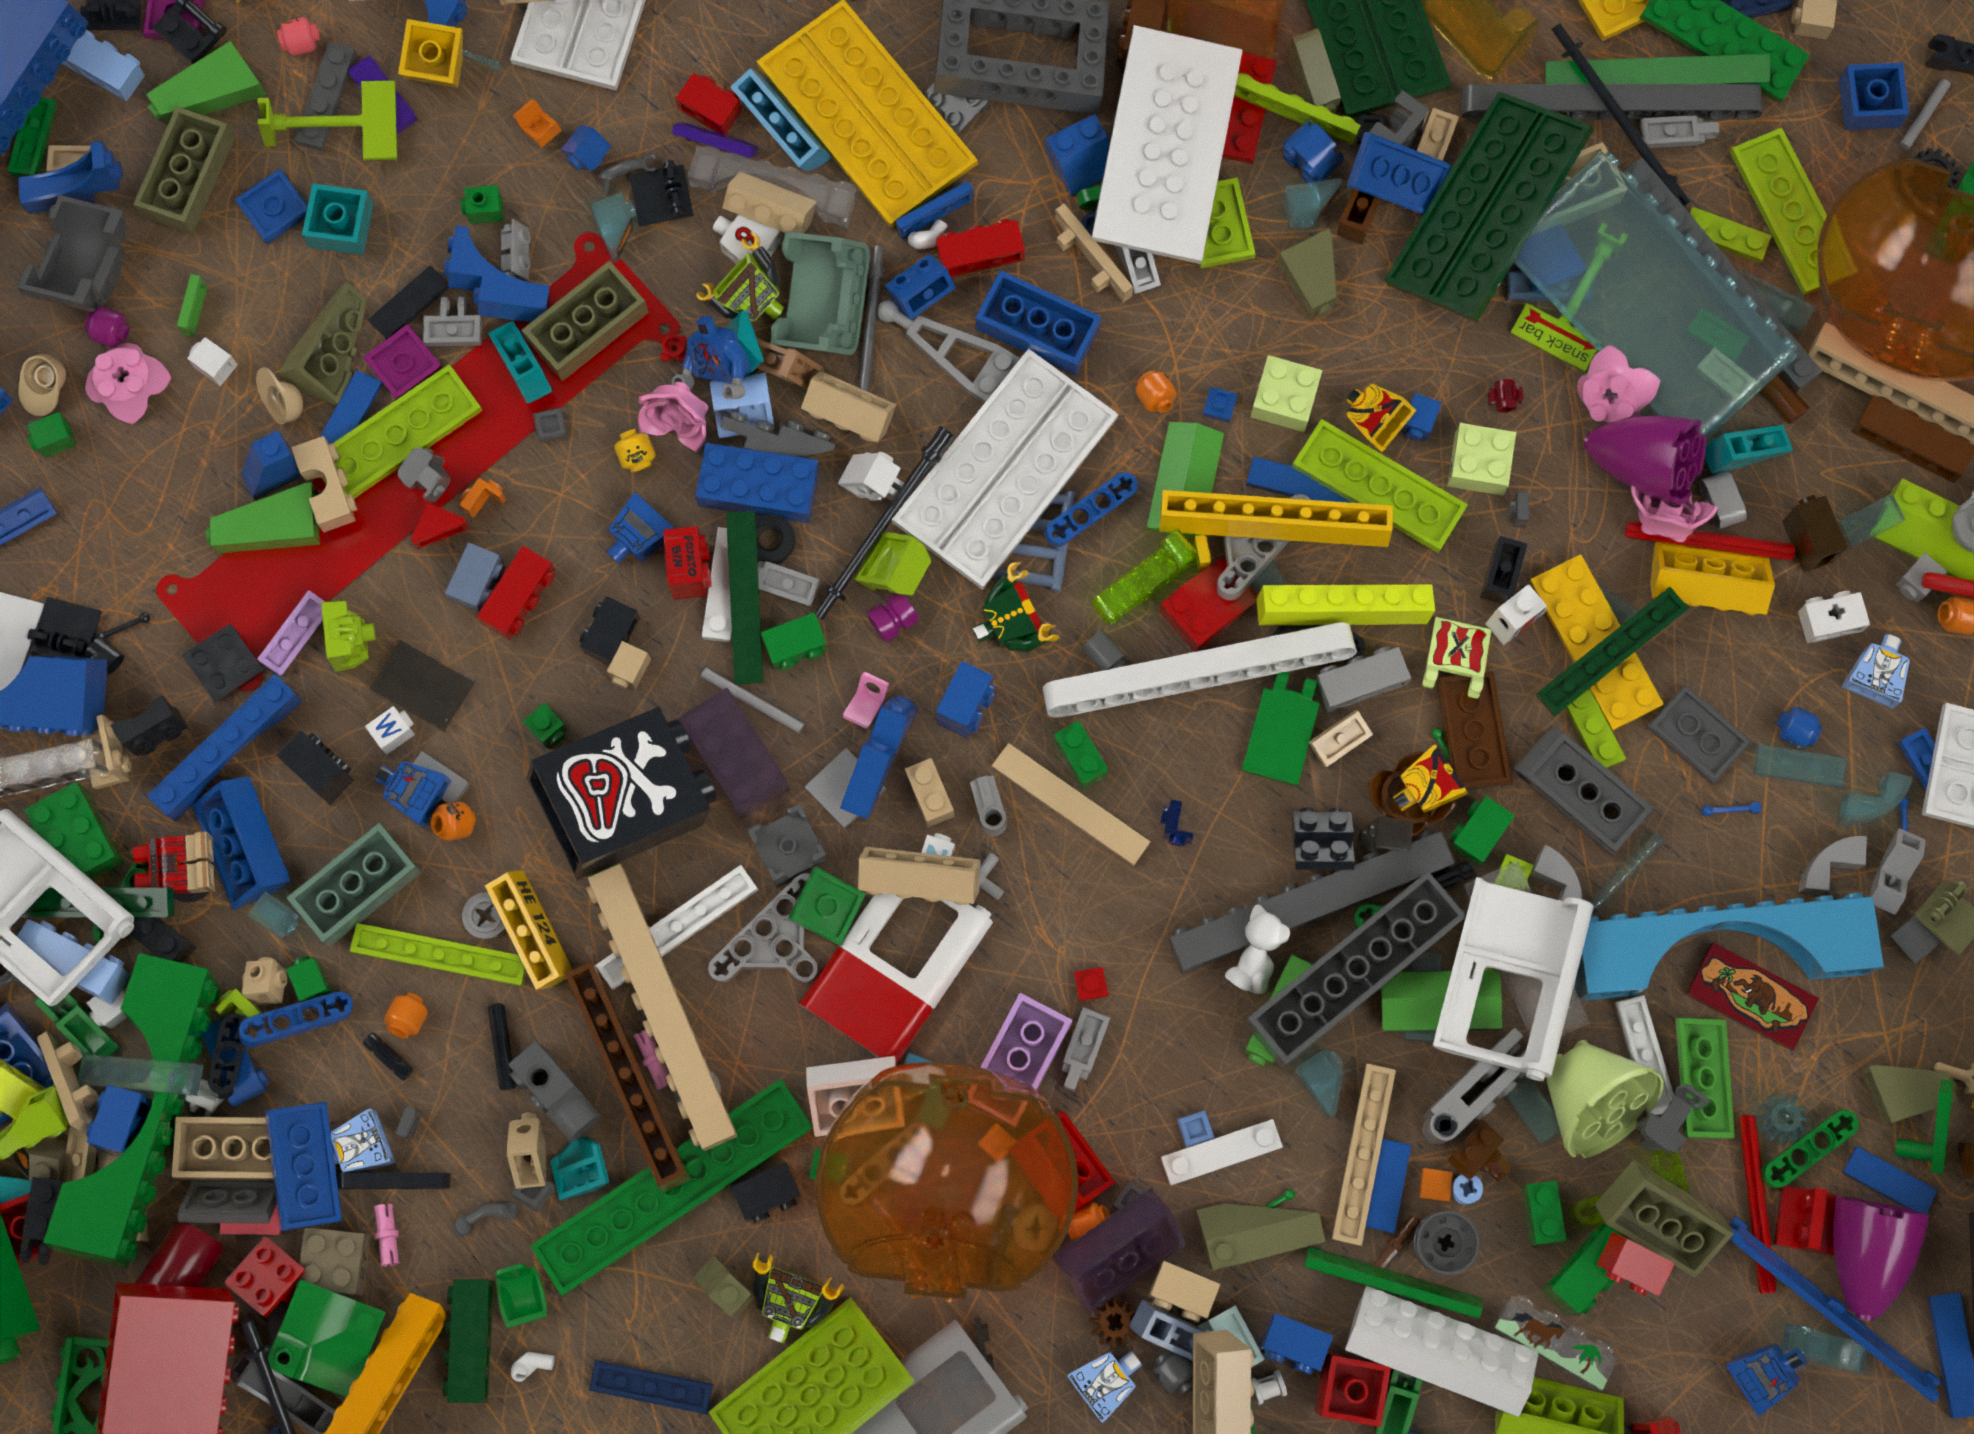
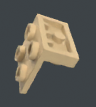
M104 715L96 716L99 729L93 730V735L82 734L92 787L100 789L130 781L128 772L131 771V763L128 755H124L123 747L110 726L114 722Z

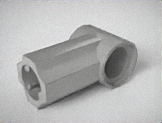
M994 775L976 778L970 782L982 829L989 836H999L1007 828V818ZM991 815H997L1002 819L996 826L988 825L986 820Z

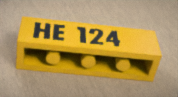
M507 872L485 885L535 989L552 988L567 979L565 973L573 969L525 872Z

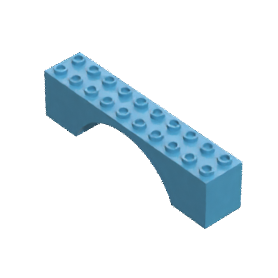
M1852 893L1844 895V898L1834 900L1832 895L1816 897L1815 901L1804 903V898L1786 900L1785 904L1775 905V901L1756 903L1757 906L1746 908L1745 903L1731 904L1727 906V909L1716 911V906L1700 907L1697 912L1687 913V909L1670 910L1669 914L1658 916L1657 911L1640 913V917L1628 918V914L1612 915L1610 919L1605 921H1599V917L1596 916L1591 917L1574 983L1577 1001L1636 996L1647 989L1656 965L1671 946L1688 936L1713 930L1739 931L1767 940L1787 953L1801 967L1809 980L1871 974L1884 967L1873 897H1863L1862 893Z

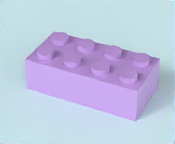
M1019 993L964 1097L965 1102L1017 1129L1072 1025V1020Z

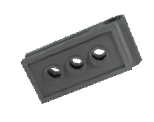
M1550 726L1513 768L1514 773L1611 856L1619 850L1654 809L1568 735L1553 726ZM1560 770H1567L1572 774L1573 779L1564 781L1560 779L1558 772ZM1582 789L1592 790L1595 794V799H1584L1580 791ZM1603 809H1614L1617 812V818L1608 819L1605 817Z

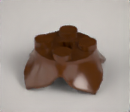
M1423 751L1405 755L1393 769L1377 772L1368 782L1370 800L1382 813L1387 827L1401 837L1418 835L1428 824L1445 819L1456 805L1455 800L1424 813L1416 802L1402 812L1393 799V796L1407 788L1400 776L1424 754Z

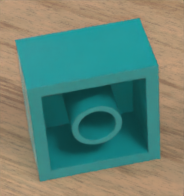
M312 183L302 231V237L308 247L364 255L374 205L368 191Z

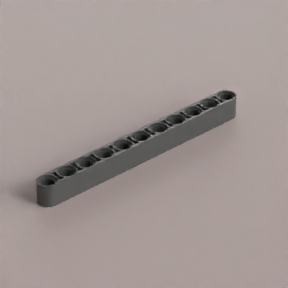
M1590 84L1467 85L1461 89L1462 118L1466 120H1482L1498 92L1508 94L1575 120H1615ZM1604 84L1629 120L1697 115V118H1703V120H1752L1762 115L1761 87L1756 84Z

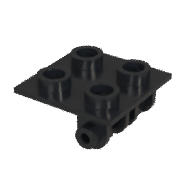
M86 0V5L80 8L81 15L89 22L86 30H140L142 0Z
M668 160L663 163L662 169L629 175L639 227L694 216L684 165H676L673 160Z
M47 597L37 627L35 629L31 628L28 632V639L32 640L29 651L48 656L85 658V651L92 643L102 611Z
M231 623L182 654L184 660L215 702L264 670Z

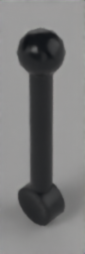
M144 612L138 618L104 633L98 631L94 634L93 639L103 637L106 640L107 637L134 625L148 623L151 619L150 615Z

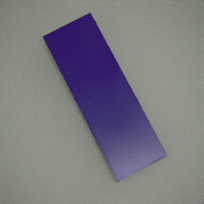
M370 55L347 70L361 91V81H389ZM396 90L397 134L418 121V119Z
M685 122L674 124L672 131L674 135L748 158L757 156L759 148L755 144Z

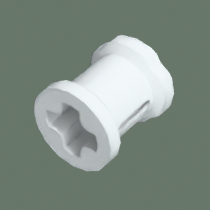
M1279 1370L1274 1371L1273 1375L1258 1380L1251 1378L1254 1386V1397L1258 1405H1262L1264 1400L1279 1395L1282 1397L1287 1395L1286 1386Z

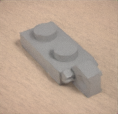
M1697 115L1643 118L1640 121L1641 137L1649 148L1704 144L1705 140L1716 139L1720 132L1719 122H1703V118H1697Z
M759 561L760 590L809 607L812 606L820 579L767 561Z
M1083 1007L1063 1060L1062 1071L1068 1073L1063 1086L1064 1089L1074 1092L1079 1078L1087 1080L1111 1017Z

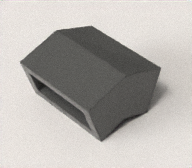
M1915 916L1905 921L1890 934L1893 940L1915 964L1941 943Z

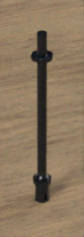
M1561 23L1553 27L1551 30L1566 50L1561 55L1562 58L1565 59L1569 56L1572 58L1638 153L1683 206L1691 202L1677 183V180H1679L1677 176L1667 174L1579 50L1584 44L1583 41L1575 44Z
M939 426L928 445H923L921 448V460L833 586L828 584L824 586L829 592L815 611V615L819 619L823 620L838 598L845 601L846 597L842 592L887 529L892 518L903 506L930 465L941 461V454L955 437L949 430Z
M253 1319L244 1321L241 1325L250 1350L244 1353L245 1359L255 1360L281 1433L295 1434L266 1353L272 1349V1346L267 1343L262 1344Z

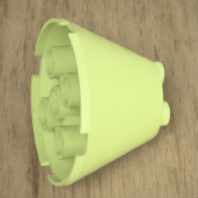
M1587 1040L1579 1041L1573 1049L1564 1055L1557 1054L1552 1076L1547 1077V1085L1566 1151L1574 1158L1577 1156L1576 1154H1581L1583 1158H1588L1606 1151L1627 1137L1636 1129L1637 1119L1646 1108L1652 1111L1658 1102L1664 1084L1662 1076L1653 1068L1589 1044Z

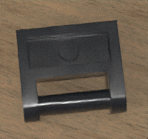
M176 0L175 5L152 27L159 36L191 64L199 61L225 35L227 30L222 23L215 22L193 3V0ZM186 11L209 30L205 37L181 17Z

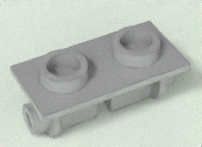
M512 219V224L504 225V229L501 230V250L504 252L510 251V254L501 255V272L514 278L517 275L525 281H529V269L531 266L529 259V243L531 240L529 228L515 219Z

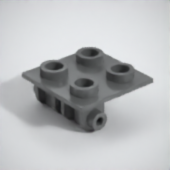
M934 83L923 94L957 135L980 111L984 114L991 107L988 104L990 100L933 93Z

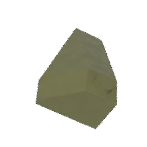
M344 282L292 349L278 375L288 383L295 385L302 393L332 404H338L351 381L352 372L349 371L352 358L356 356L357 348L355 347L357 332L362 327L367 298L348 282Z
M1229 1203L1196 1210L1208 1265L1211 1270L1238 1265L1326 1242L1319 1212Z

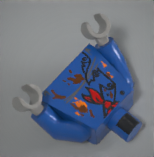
M703 316L697 320L699 329L687 340V351L682 364L684 368L683 373L677 374L672 378V385L675 382H682L691 389L694 386V378L691 375L693 371L695 377L732 383L726 384L723 387V397L725 399H741L745 395V388L740 384L741 380H744L745 374L752 369L747 359V354L742 349L733 330L716 327L712 316Z

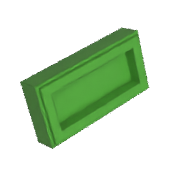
M190 275L177 323L178 329L184 336H195L208 288L199 275Z

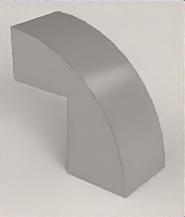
M1898 828L1882 858L1871 887L1869 897H1873L1874 906L1892 914L1897 913L1906 898L1908 880L1924 857L1925 839Z
M1867 836L1844 838L1819 852L1806 866L1800 880L1798 893L1822 895L1829 891L1830 867L1858 870L1865 866Z
M1544 845L1538 853L1529 876L1561 889L1558 897L1560 901H1564L1568 897L1582 899L1580 883L1570 863L1559 852Z

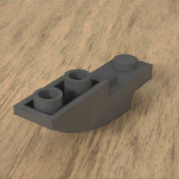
M732 410L731 413L724 411L720 421L721 428L745 436L743 441L744 448L788 456H806L834 450L836 445L834 438H831V433L818 428L815 429V432L804 428L805 424L794 419H789L788 422L781 420L778 430L773 429L774 425L767 421L758 420L756 423L748 420L746 414Z

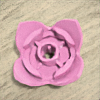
M121 343L96 357L95 366L89 372L85 383V391L92 401L104 403L115 418L133 425L145 414L148 408V397L165 390L172 377L160 361L145 355L139 346L132 343ZM124 374L129 375V376L124 377V382H120V381H119V378H120L122 375H124Z
M1608 345L1594 356L1588 373L1582 375L1578 380L1577 391L1582 402L1590 411V416L1593 420H1603L1610 423L1625 418L1641 416L1640 410L1656 396L1660 379L1647 369L1630 368L1627 357L1622 351Z
M675 382L674 385H661L656 387L653 392L639 396L638 402L644 404L638 415L640 433L658 436L675 430L679 441L684 446H687L696 453L701 449L706 440L705 415L709 407L704 401L690 392L688 385L682 382Z
M1631 486V494L1639 510L1638 516L1642 523L1641 529L1649 535L1659 534L1670 537L1677 542H1684L1694 529L1709 521L1718 509V507L1707 502L1698 503L1696 501L1693 504L1692 493L1685 503L1674 504L1642 494L1635 487Z

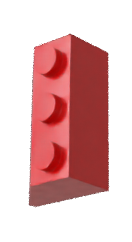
M1064 1110L1031 1130L1009 1148L1061 1221L1067 1219L1082 1206L1116 1183Z

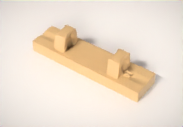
M1065 203L1055 209V221L1064 230L1057 237V244L1063 251L1075 244L1097 270L1098 274L1091 279V285L1097 293L1110 286L1123 303L1131 298L1133 292L1131 283L1098 243L1091 240L1092 236Z
M45 1031L37 1037L66 1117L72 1127L87 1136L88 1126L93 1120L89 1109L98 1102L99 1097L97 1092L88 1085L80 1087L72 1067L83 1055L80 1048L72 1042L64 1044L59 1039L54 1038L48 1031Z

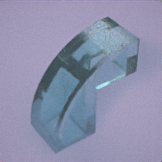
M1888 772L1881 777L1878 798L1856 792H1848L1842 797L1837 824L1858 826L1881 818L1903 800L1910 788L1913 777Z
M1786 1323L1781 1348L1784 1354L1798 1348L1808 1362L1847 1372L1864 1374L1868 1351L1855 1340L1832 1336L1814 1328Z

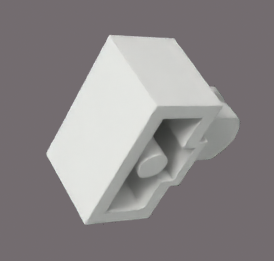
M866 452L865 454H854L838 484L858 498L881 500V498L886 497L892 501L904 482L896 478L901 468L892 463L893 458L883 452L873 454Z

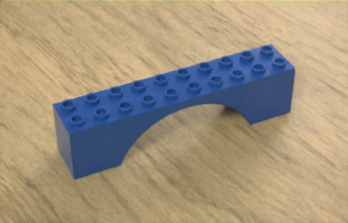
M0 0V156L8 150L10 140L16 131L23 127L26 116L39 103L42 92L54 80L57 69L62 62L68 59L71 48L86 31V26L89 22L65 0Z
M29 656L16 678L0 691V728H7L8 731L35 730L36 733L47 734L64 732V735L82 736V734L93 735V730L99 729L96 716L104 715L107 660L64 656Z

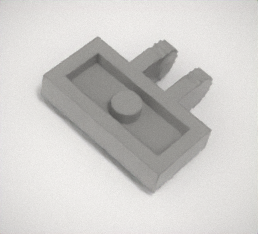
M441 297L440 316H424L423 343L425 346L481 345L482 318L480 315H467L466 297H458V316H449L450 301L448 297Z

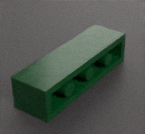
M453 1279V1286H448L447 1302L452 1304L451 1316L446 1318V1335H450V1347L445 1348L444 1364L449 1367L448 1378H444L442 1388L443 1396H447V1403H488L493 1280Z

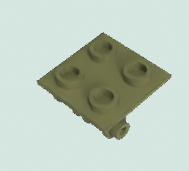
M1943 880L1914 916L1955 955L1959 956L1974 938V907L1963 898L1967 893V885L1963 881L1958 880L1948 884Z

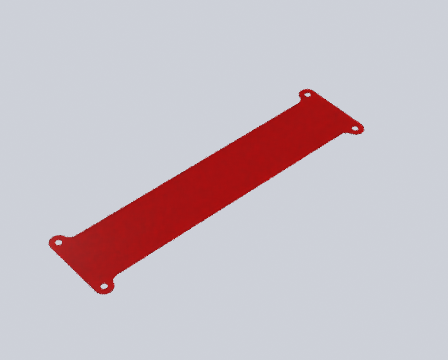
M593 232L581 234L574 243V251L576 253L575 264L549 286L548 309L610 261L645 300L649 313L564 381H561L526 341L522 329L531 322L513 320L552 389V392L529 404L525 401L490 336L484 339L480 346L473 348L451 366L483 411L428 448L434 451V455L444 458L445 462L442 467L451 478L450 484L435 502L425 500L423 496L427 491L426 488L418 490L417 488L410 489L405 486L398 477V468L354 499L357 510L353 511L356 521L323 532L319 527L320 545L224 553L194 578H182L175 574L163 577L156 588L158 598L198 644L231 623L257 660L308 590L323 601L328 602L415 530L427 502L441 508L536 429L534 413L562 408L641 341L651 339L661 343L664 335H679L680 325L677 319L621 258H618V255L598 234ZM588 241L593 242L595 246L590 252L584 250V244ZM661 324H668L670 326V331L667 334H662L659 331ZM315 478L312 481V484L318 490V495L321 494L326 488V483L322 478ZM170 584H175L178 588L177 593L174 595H169L166 591ZM262 672L237 689L251 691L257 688L262 681Z

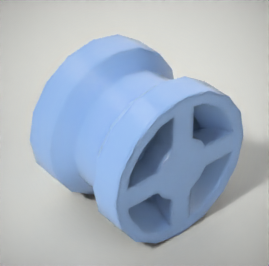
M1460 1175L1452 1181L1451 1196L1459 1204L1467 1205L1479 1200L1483 1193L1482 1182L1477 1176L1468 1180L1465 1176Z

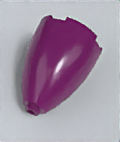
M1662 415L1638 416L1610 422L1593 429L1585 437L1584 449L1587 450L1588 456L1602 470L1629 488L1633 486L1638 492L1655 499L1674 504H1683L1691 496L1689 487L1693 483L1695 476H1700L1705 457L1706 435L1700 434L1699 428L1702 422L1697 419Z
M1836 1196L1833 1220V1247L1841 1290L1849 1310L1856 1313L1855 1318L1874 1321V1316L1881 1317L1894 1303L1908 1282L1925 1240L1929 1215L1897 1205L1872 1201L1864 1202V1199Z

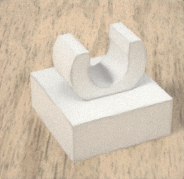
M200 1079L187 1091L185 1100L191 1102V1112L194 1113L200 1106L206 1109L204 1117H210L215 1112L216 1107L225 1099L214 1097L210 1092L208 1081Z

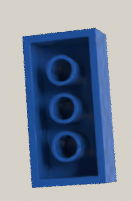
M1000 270L975 317V328L1023 352L1030 349L1049 364L1076 376L1101 328V316Z
M706 443L695 496L698 506L731 512L755 511L757 516L774 514L789 521L810 524L820 472L818 460Z

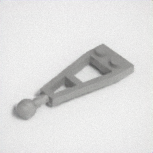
M883 301L877 308V315L881 321L886 323L894 321L907 329L906 337L968 394L983 403L989 399L1021 359L998 344L918 315L915 320H910L899 312L898 305L893 301ZM921 328L946 337L938 351L918 334ZM956 341L992 354L973 383L945 359Z

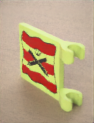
M1435 617L1422 685L1427 688H1433L1437 680L1438 670L1471 677L1468 697L1478 699L1483 689L1492 629Z

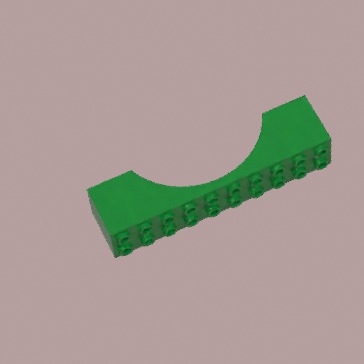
M142 953L138 954L120 1010L143 1033L151 1050L155 1068V1089L151 1109L137 1137L117 1159L87 1177L62 1184L43 1241L44 1244L56 1253L127 1269L129 1262L135 1260L138 1251V1245L135 1244L138 1233L144 1231L147 1223L146 1208L148 1203L152 1204L156 1195L157 1187L154 1186L157 1174L161 1175L164 1170L166 1157H163L166 1146H170L173 1142L175 1128L172 1127L175 1118L180 1117L183 1111L184 1100L182 1096L185 1088L188 1089L192 1083L193 1071H191L194 1060L199 1059L202 1051V1043H200L202 1033L207 1032L209 1029L211 1005L216 1004L219 998L220 987H218L217 981L208 969Z

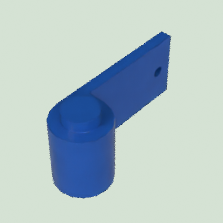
M225 1017L211 1023L208 1031L202 1033L212 1061L221 1022ZM234 1023V1026L229 1029L231 1031V1041L236 1042L235 1034L239 1030V1026L237 1023ZM247 1047L236 1092L227 1098L234 1108L266 1092V1085L270 1083L263 1068L258 1069L253 1064ZM228 1049L222 1052L220 1059L225 1063H231L237 1058L238 1054L236 1051ZM222 1070L223 1076L220 1083L222 1088H224L225 1085L230 1084H228L226 1079L227 1071Z

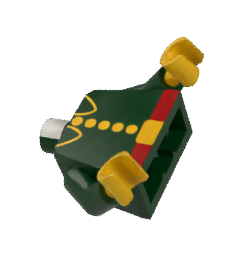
M1014 562L1008 566L1007 573L994 584L984 600L982 614L986 621L972 627L979 643L994 636L999 648L1006 647L1009 651L1030 652L1045 644L1046 641L1054 642L1058 640L1059 635L1053 634L1049 636V630L1056 625L1048 623L1042 625L1021 581L1016 583V579H1022L1028 575L1027 570L1022 571L1019 575L1017 574L1016 568L1021 562Z

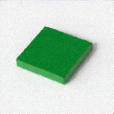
M813 867L788 920L837 946H841L866 893L817 867Z

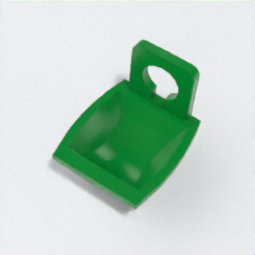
M524 1263L495 1271L498 1304L507 1329L547 1317L545 1292L535 1267L529 1268Z

